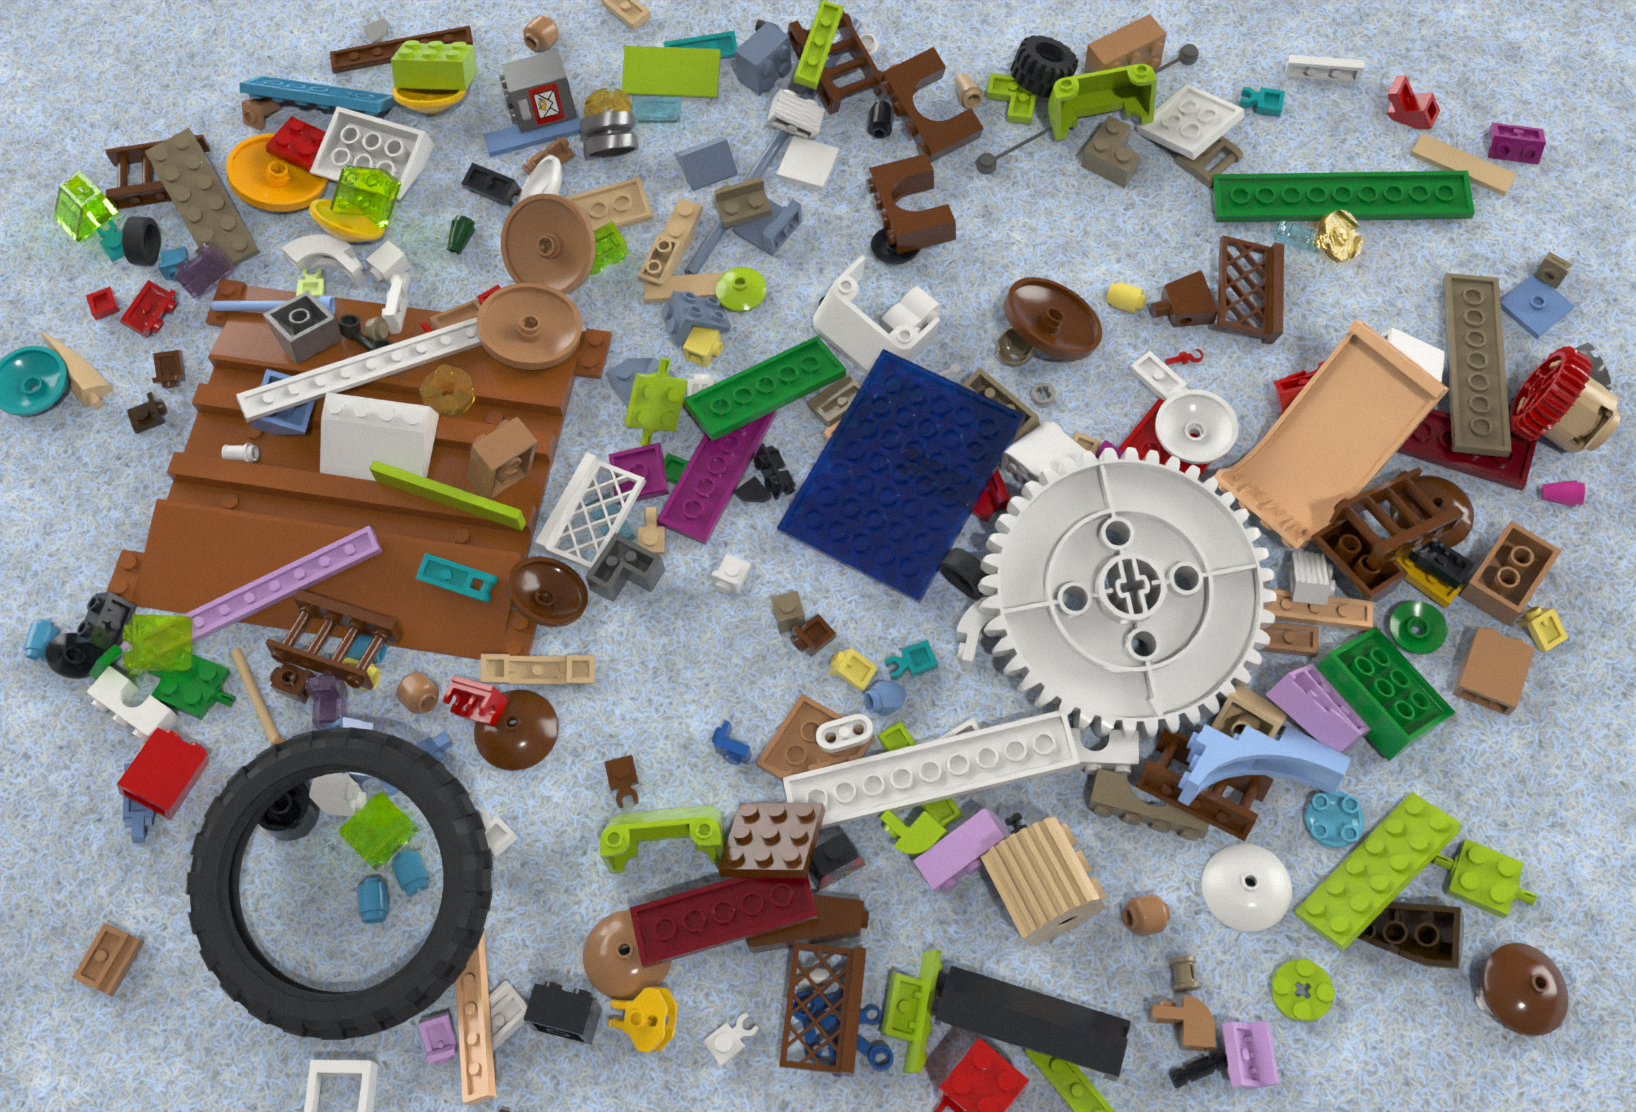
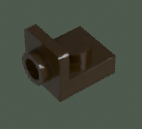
M152 392L146 393L148 402L127 410L133 431L136 434L166 423L164 414L168 413L165 403L161 398L157 399Z

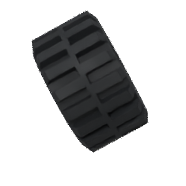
M1032 35L1024 38L1021 42L1010 71H1012V77L1015 78L1014 81L1021 85L1023 89L1034 95L1050 98L1056 81L1074 76L1078 67V59L1075 53L1062 42L1051 37Z

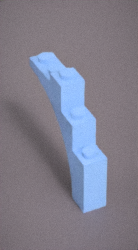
M1205 724L1200 734L1194 732L1186 748L1191 750L1186 760L1190 763L1187 770L1192 773L1188 771L1184 773L1178 785L1179 788L1183 789L1178 801L1189 806L1195 797L1211 784L1226 778L1243 775H1269L1287 778L1311 785L1333 795L1343 779L1352 758L1289 726H1286L1282 736L1276 734L1273 739L1248 725L1245 726L1241 735L1235 733L1233 738Z

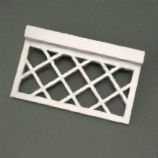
M586 452L537 537L536 545L546 555L557 556L590 570L614 533L617 534L646 483L645 478L599 461L596 455ZM602 470L612 474L613 480L598 485L597 478ZM626 481L636 483L631 491L621 493L619 484ZM616 486L618 495L603 500L601 491ZM597 492L600 502L586 507L584 503L586 497ZM621 501V511L609 516L606 506ZM603 508L606 518L591 523L588 513ZM585 515L587 525L573 530L571 523L574 518ZM608 524L610 529L608 534L596 539L593 529ZM590 531L593 541L578 546L575 536ZM572 537L574 548L566 551L557 549L561 541ZM592 547L596 548L597 553L592 562L582 559L580 552Z

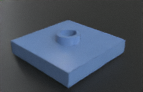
M1532 274L1500 300L1501 310L1534 338L1538 339L1570 313L1575 306L1552 286L1539 280Z

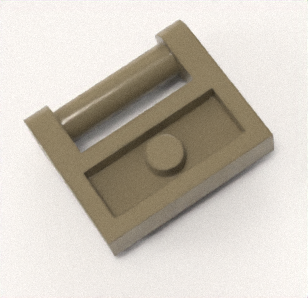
M1221 136L1194 160L1179 154L1176 163L1198 178L1207 188H1210L1213 184V174H1222L1234 162L1240 161L1243 158V152L1232 142ZM1222 151L1227 154L1210 171L1205 169Z

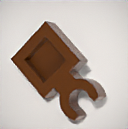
M633 755L605 761L610 790L619 789L616 795V802L619 808H624L622 800L627 795L633 797L635 805L638 804L639 797L636 791L631 788V786L639 784Z

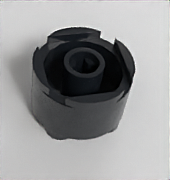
M302 783L280 797L267 810L258 824L276 839L282 841L297 840L307 836L313 829L319 817L320 807L309 798L310 789Z

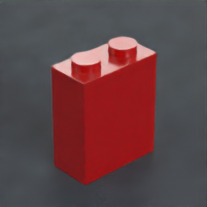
M157 727L118 781L119 794L171 820L209 763L207 750L198 743L192 742L189 744L181 740V736L170 729L164 731Z

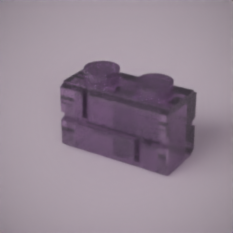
M205 242L195 250L198 255L190 261L188 258H185L175 266L178 271L173 276L194 299L236 267V264L216 242L211 245Z

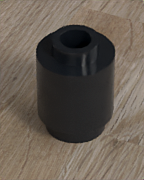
M877 101L870 109L868 132L875 138L888 137L892 133L894 111L890 103Z

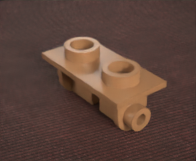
M564 136L562 138L557 137L553 143L546 147V150H541L531 158L528 157L526 159L527 162L524 163L522 168L530 175L537 164L549 155L557 157L560 164L563 165L573 158L575 153L568 147L569 142Z

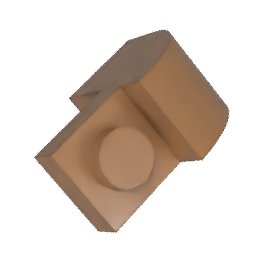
M1183 995L1180 999V1007H1176V1003L1172 1001H1158L1157 1005H1152L1149 1009V1022L1180 1025V1050L1212 1052L1215 1048L1214 1018L1208 1007L1197 998Z

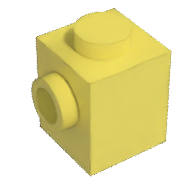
M694 325L683 346L685 360L709 368L714 356L718 357L723 348L719 330Z

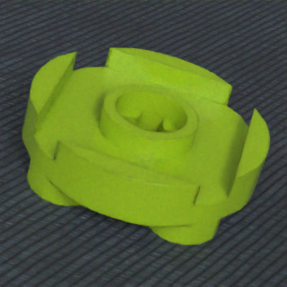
M1300 959L1283 964L1275 972L1271 984V997L1277 1010L1286 1018L1298 1022H1313L1328 1012L1335 997V990L1329 975L1323 968L1309 959ZM1299 983L1301 986L1306 984L1309 987L1307 993L1310 997L1306 999L1304 996H1300L1298 998L1295 995L1297 991L1295 984Z

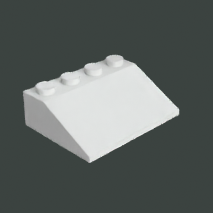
M337 106L310 173L400 200L425 168L435 144L425 131Z
M326 392L321 416L320 473L376 481L369 468L373 461H378L427 478L439 414L430 406Z

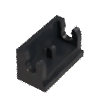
M473 162L461 183L468 190L489 196L510 207L514 204L512 196H519L522 190L514 179Z

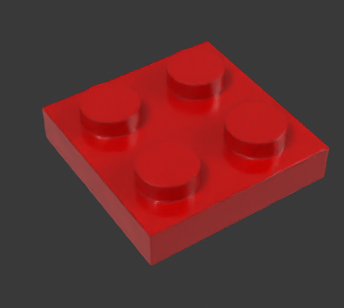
M291 116L266 144V152L310 171L326 132Z

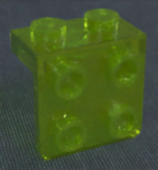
M346 165L341 170L330 210L336 214L363 215L377 227L387 228L401 182L386 169Z
M133 614L128 625H124L123 641H128V652L123 653V669H128V677H140L143 671H187L191 668L192 641L190 617Z
M377 793L363 806V809H360L339 829V834L377 871L403 845L408 843L419 829L385 794Z

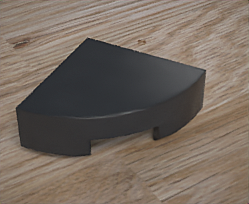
M755 476L734 491V495L745 502L763 503L772 498L771 493Z

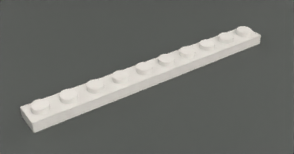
M477 317L236 394L237 401L246 421L249 422L325 397L326 392H341L481 346L482 344L477 334Z

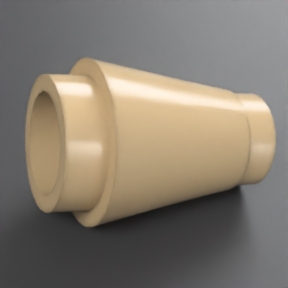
M967 73L959 74L955 78L961 104L967 108L979 106L983 100L982 89Z

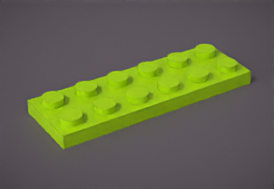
M1411 792L1294 911L1295 916L1344 952L1462 830L1461 822Z

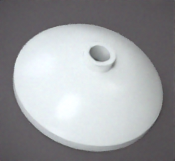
M549 155L537 164L536 168L533 169L527 178L516 204L536 194L560 195L562 168L557 157Z
M1195 389L1181 391L1169 397L1161 405L1155 422L1156 435L1162 447L1170 455L1191 464H1207L1224 457L1234 446L1239 429L1234 410L1223 398L1208 391ZM1191 433H1194V434H1196L1198 437H1197V438L1192 437V436H1190V434H1191Z
M1252 844L1227 846L1211 857L1203 871L1201 889L1204 901L1214 917L1232 929L1242 932L1263 931L1278 923L1290 906L1292 899L1290 876L1282 862L1270 851ZM1245 879H1252L1255 882V886H1247Z

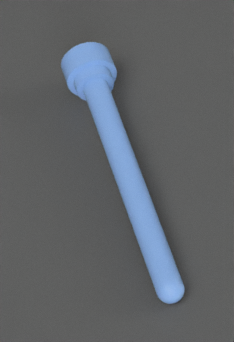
M322 295L320 298H316L332 315L335 314V299L332 295ZM213 301L211 308L214 311H269L287 301Z

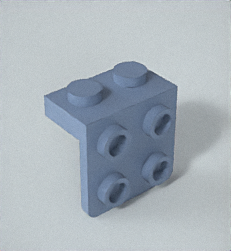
M673 290L668 304H665L662 310V318L675 345L684 346L693 325L729 332L731 329V324L720 301L711 296L705 298L696 296L689 291L679 292Z

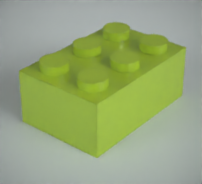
M409 40L403 43L391 59L394 88L467 90L477 73L475 46L467 45L465 42L443 44L441 41H432L428 44H422L416 40Z

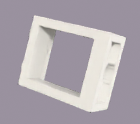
M311 1060L304 1112L318 1111L322 1077H362L358 1112H373L378 1064L368 1060Z

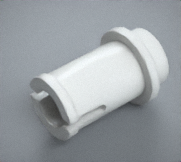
M252 443L224 445L222 448V458L253 463L259 458V449Z
M800 964L805 972L810 969V967H803V964ZM798 968L796 979L802 975ZM818 968L809 977L817 987H822L829 981L830 974L826 969ZM805 978L798 984V988L811 985Z

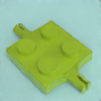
M660 357L656 373H636L624 424L628 427L643 429L640 444L644 446L651 444L655 431H676L688 381L684 378L668 375L671 360L668 358Z
M1466 838L1462 842L1459 854L1455 859L1438 853L1432 864L1449 870L1450 881L1446 891L1447 895L1503 919L1508 916L1512 901L1515 898L1531 906L1536 901V893L1520 888L1519 878L1523 862Z

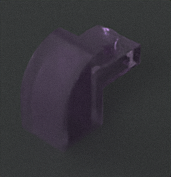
M330 675L306 678L305 689L313 700L312 722L317 730L327 727L342 717L348 718V694L344 681Z

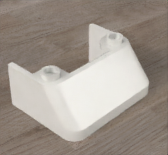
M861 255L832 284L813 316V328L867 376L877 383L886 384L894 380L936 338L940 319L935 317L920 333L909 326L902 325L896 327L888 334L851 303L858 295L859 287L857 283L863 278L866 258Z

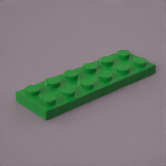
M817 335L684 398V406L713 441L846 376L847 369Z

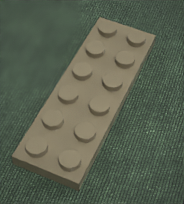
M190 128L145 151L215 276L260 253Z

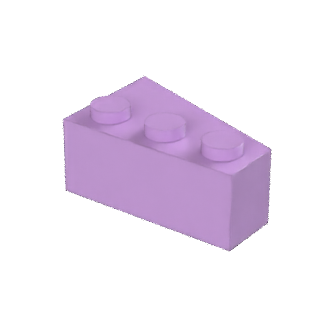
M1313 663L1287 673L1266 694L1267 697L1320 743L1340 753L1348 751L1371 730Z
M983 808L913 860V862L933 891L940 892L943 890L946 893L959 884L958 880L978 871L984 864L981 856L990 851L991 847L998 845L1003 839L1009 838L1011 834L996 813Z

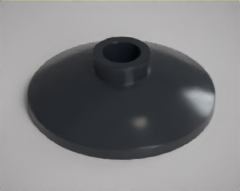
M887 227L879 230L871 240L873 255L878 260L887 264L909 262L921 250L917 249L897 254L894 245H889L886 234Z
M65 633L56 636L48 643L45 650V659L48 666L55 673L71 679L90 677L89 672L96 661L104 654V652L89 645L76 644L77 633Z

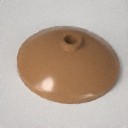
M630 910L616 912L602 919L590 932L583 950L584 969L592 985L602 994L617 1000H634L645 988L659 987L666 978L672 962L671 960L647 968L641 965ZM624 946L630 947V952L627 955L620 954V950Z

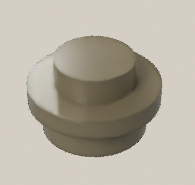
M383 317L369 319L365 325V334L372 341L385 339L389 333L388 324Z

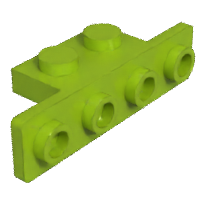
M933 949L923 952L918 979L899 973H893L890 977L880 1035L907 1042L903 1073L905 1074L921 1073L927 1060L925 1049L927 1037L932 1030L930 1012L934 998L937 996V991L935 990L937 977L942 969V961L940 960L941 950Z

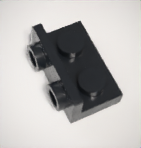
M1438 539L1411 551L1407 557L1454 589L1458 588L1475 565V563Z
M111 592L96 593L88 602V612L84 621L78 626V636L75 643L78 645H89L104 653L114 644L117 646L122 645L137 605Z

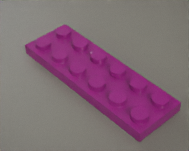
M777 410L713 441L705 433L658 516L657 524L706 545L777 415Z

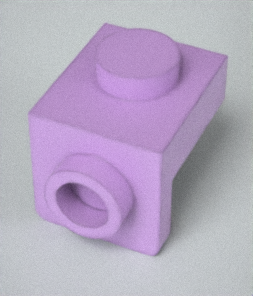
M449 1012L420 1020L418 1026L427 1052L425 1056L426 1063L435 1062L439 1065L451 1061L454 1058L453 1055L457 1054L459 1045Z

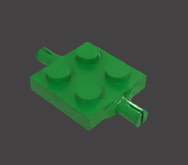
M180 650L167 669L155 663L150 665L152 668H148L149 675L160 678V682L151 696L162 704L202 720L209 708L216 704V702L232 707V702L234 703L236 700L235 696L223 692L224 683L231 673L228 668L186 651Z

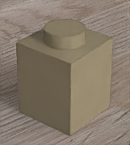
M798 590L771 597L772 609L779 634L792 631L795 625L800 628L806 623Z

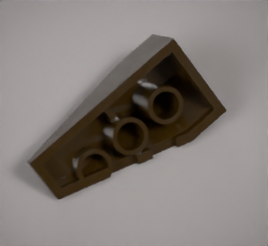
M1391 902L1356 939L1426 967L1459 969L1463 951L1464 915L1461 907Z

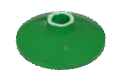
M1421 601L1403 603L1395 609L1389 621L1390 634L1395 643L1403 650L1412 654L1425 655L1435 652L1443 645L1448 633L1447 623L1441 612L1434 606ZM1411 628H1419L1421 634L1417 635L1411 631Z

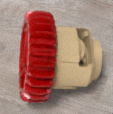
M1564 346L1561 349H1556L1554 353H1550L1547 359H1543L1542 363L1536 366L1535 370L1523 382L1521 388L1517 390L1516 396L1512 398V403L1508 406L1510 431L1526 441L1538 439L1543 435L1568 453L1580 452L1585 449L1593 451L1612 435L1620 421L1621 414L1617 411L1618 399L1605 386L1589 376L1592 373V363L1586 355L1571 346Z

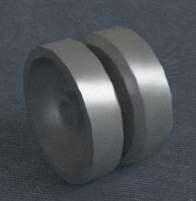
M615 111L587 116L579 121L581 134L591 137L583 143L586 157H609L631 153L639 149L637 135L628 132L636 126L632 112Z

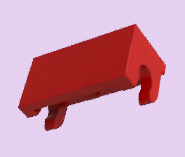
M453 675L452 683L443 699L444 703L449 704L452 701V697L456 695V700L452 704L450 712L459 717L494 727L509 700L494 686Z

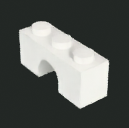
M109 666L87 690V693L94 698L91 704L104 714L108 710L113 712L112 719L122 727L126 728L128 725H131L135 728L132 734L144 743L147 742L157 727L164 731L171 729L179 717L151 695L141 705L130 707V700L139 688Z
M1071 728L1080 761V767L1073 768L1074 770H1085L1086 774L1096 775L1098 768L1127 776L1137 771L1139 766V731H1135L1133 736L1127 739L1124 738L1121 730H1111L1107 735V746L1100 751H1091L1081 743L1080 729ZM1069 769V770H1065V771H1061V772H1057V773H1060V774H1069V773H1072V772H1073V769Z

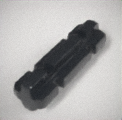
M1220 1050L1210 1055V1058L1206 1056L1185 1065L1184 1069L1180 1067L1171 1071L1169 1077L1173 1086L1180 1088L1187 1085L1188 1081L1194 1082L1213 1074L1216 1069L1220 1071L1227 1068V1055L1224 1051Z

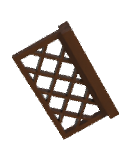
M1223 235L1219 242L1217 328L1262 338V344H1273L1283 334L1284 244L1274 242L1269 247ZM1227 246L1235 247L1240 255L1234 258L1227 250ZM1256 252L1262 254V262L1258 264L1249 253ZM1244 258L1252 268L1246 272L1237 262L1238 260ZM1229 266H1232L1239 274V277L1235 280L1227 272ZM1254 271L1262 279V284L1259 286L1249 276ZM1242 279L1251 289L1247 294L1237 284ZM1231 288L1239 299L1233 302L1226 294L1227 289ZM1254 293L1261 300L1259 308L1249 299V296ZM1240 302H1243L1251 311L1247 316H1244L1236 306ZM1231 310L1239 321L1236 323L1227 321L1226 312ZM1255 316L1261 323V329L1254 327L1248 319Z
M794 942L779 1067L854 1077L867 948L854 947V949ZM799 951L813 952L819 962L805 972L798 963ZM819 953H825L827 955L824 958H822ZM834 955L847 956L846 968L837 975L826 963ZM823 965L832 976V979L819 989L809 975ZM798 968L802 975L796 979ZM843 975H845L844 985L839 980ZM806 978L816 992L804 1002H801L795 994V986ZM836 982L844 993L843 998L832 1006L822 992ZM817 996H820L829 1010L815 1020L805 1006ZM795 999L799 1006H797L793 1010V1002ZM842 1005L840 1016L836 1009ZM802 1009L812 1023L798 1034L791 1025L792 1016ZM833 1013L840 1022V1029L829 1037L819 1023ZM816 1026L826 1040L812 1051L801 1037ZM791 1030L795 1037L789 1041V1035ZM839 1036L837 1048V1046L833 1043V1040ZM799 1040L809 1054L800 1062L787 1061L788 1048ZM830 1044L837 1053L836 1066L822 1065L815 1054ZM813 1058L816 1064L806 1062L809 1059Z

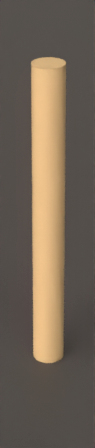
M236 648L230 654L272 746L274 739H281L242 650Z

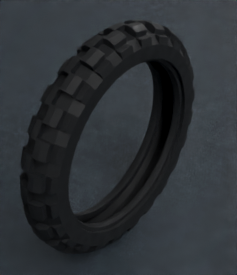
M353 727L330 728L318 731L312 730L292 736L291 739L282 743L272 745L257 754L256 758L248 765L242 766L226 782L227 786L219 796H215L204 815L206 819L200 833H196L190 855H193L191 871L187 872L186 895H190L191 912L188 913L192 934H196L201 947L199 953L208 970L213 971L220 981L219 986L234 1002L238 1001L248 1010V1014L266 1025L271 1024L282 1029L283 1032L304 1038L345 1040L379 1033L406 1022L431 1006L456 982L467 967L466 964L474 950H477L485 930L484 924L487 913L490 911L493 893L491 888L493 863L491 848L488 847L485 835L486 828L480 813L475 809L470 800V794L458 778L454 777L444 767L443 763L429 752L394 735ZM355 772L375 777L397 788L425 816L433 830L442 858L443 891L438 915L429 936L416 955L403 968L381 983L367 989L351 992H332L308 987L294 981L274 967L262 954L250 935L244 920L239 891L242 859L251 834L263 815L280 797L296 786L313 778L327 774Z

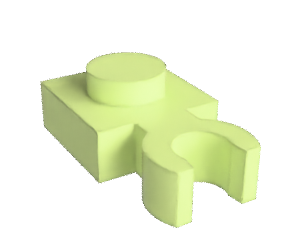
M317 268V272L312 275L308 274L307 269H303V280H298L296 296L306 291H309L315 298L325 295L326 286L321 268Z

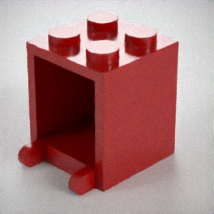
M979 1038L940 1085L938 1099L941 1103L934 1112H943L946 1107L950 1108L953 1112H1009L1026 1090L1029 1079Z

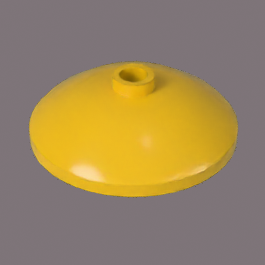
M393 88L392 94L393 99L400 105L416 112L434 115L461 101L466 95V90Z
M317 199L310 204L309 212L313 220L333 237L346 242L361 243L374 241L384 234L385 226L382 221L362 208L331 199Z

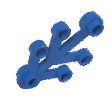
M842 990L838 994L825 997L833 1006L842 999L844 991ZM801 991L796 995L801 1002H804L814 993ZM816 997L810 1002L811 1009L809 1012L816 1020L825 1013L823 1009H827L828 1006L821 997ZM795 999L793 1002V1010L797 1006H799ZM869 1006L865 1011H860L859 1025L867 1023L868 1025L875 1026L882 1020V1012L876 1006ZM801 1010L794 1015L795 1019L802 1022L803 1030L812 1023L805 1012ZM874 1010L879 1014L876 1021L868 1020L867 1014L869 1011ZM828 1015L819 1023L825 1028L826 1034L829 1037L840 1029V1022L836 1016L831 1017ZM815 1027L804 1035L808 1047L812 1044L821 1045L816 1039ZM858 1035L856 1050L869 1058L871 1067L878 1072L889 1070L894 1060L892 1050L886 1045L873 1046ZM839 1036L833 1040V1043L837 1046V1048ZM828 1044L831 1058L829 1065L833 1066L836 1063L837 1053ZM804 1048L805 1055L807 1056L809 1053ZM820 1050L815 1056L819 1058L823 1050ZM881 1053L887 1057V1062L883 1065H879L875 1061L876 1056ZM831 1073L834 1077H843L841 1074Z

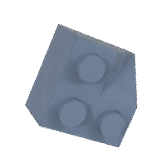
M628 358L607 371L611 388L627 408L636 373H656L660 360L655 358ZM669 369L668 375L671 377H676L673 374V372Z

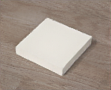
M793 136L776 173L777 179L823 191L839 156L840 148Z

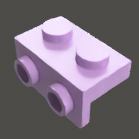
M1231 1021L1222 1023V1041L1226 1048L1227 1072L1231 1080V1086L1234 1088L1257 1089L1278 1085L1279 1078L1269 1022L1259 1021L1248 1024Z

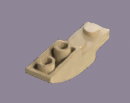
M682 198L678 199L662 235H657L638 274L639 279L662 286L672 276L695 235L694 229L703 212L701 204Z

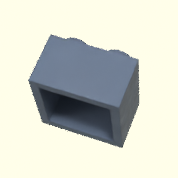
M767 21L735 50L738 81L760 96L763 92L770 91L774 87L775 81L781 76L785 77L788 75L792 68L789 35Z

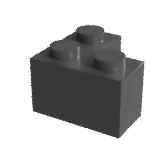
M614 533L585 578L591 591L614 602L627 581L652 592L665 572V567L661 556Z

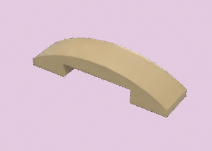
M481 654L480 683L507 685L594 684L595 655L510 656V654Z

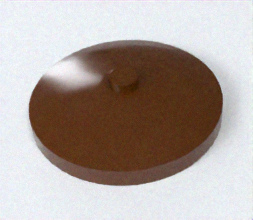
M1039 277L1022 278L1011 286L1005 296L1004 311L1011 326L1026 342L1045 354L1064 360H1081L1089 357L1101 342L1102 326L1094 310L1083 298L1062 284Z

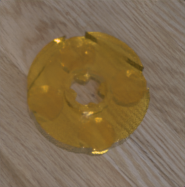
M607 88L598 89L591 93L585 101V117L604 113L605 108L609 110L613 108L612 112H632L629 96L620 89H615V91H607Z
M1345 210L1325 214L1320 220L1318 235L1315 238L1317 247L1323 249L1325 254L1336 263H1343L1357 257L1363 245L1362 235L1358 236L1356 228L1360 227L1357 220Z
M447 364L440 365L435 371L431 372L425 378L420 388V395L425 406H430L442 418H448L447 415L455 413L456 415L463 414L471 407L475 399L474 385L469 374L460 368L450 367ZM452 388L454 392L452 395L446 394L442 396L445 389Z

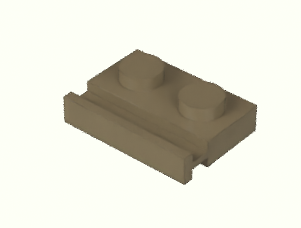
M847 374L807 401V405L824 424L831 427L872 399L868 390Z

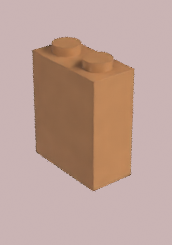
M1478 627L1471 637L1452 695L1509 716L1517 708L1535 647L1527 645L1521 639H1511L1500 635L1494 629Z

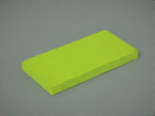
M624 46L621 94L718 99L721 50Z

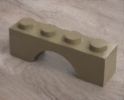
M1098 768L1088 806L1089 809L1094 810L1093 813L1095 815L1109 818L1111 815L1123 817L1122 821L1130 825H1139L1140 822L1152 825L1151 828L1161 833H1168L1169 830L1181 833L1180 836L1187 840L1196 841L1198 838L1204 839L1209 823L1171 804L1165 806L1149 805L1134 795L1129 786L1127 775Z

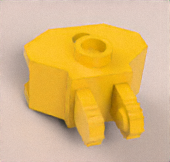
M645 988L632 1001L611 999L610 1007L617 1010L624 1009L625 1018L624 1020L621 1018L608 1019L607 1026L623 1029V1033H628L637 1051L648 1053L653 1050L661 1051L674 1038L678 1004L669 988ZM666 1016H668V1023L665 1025Z

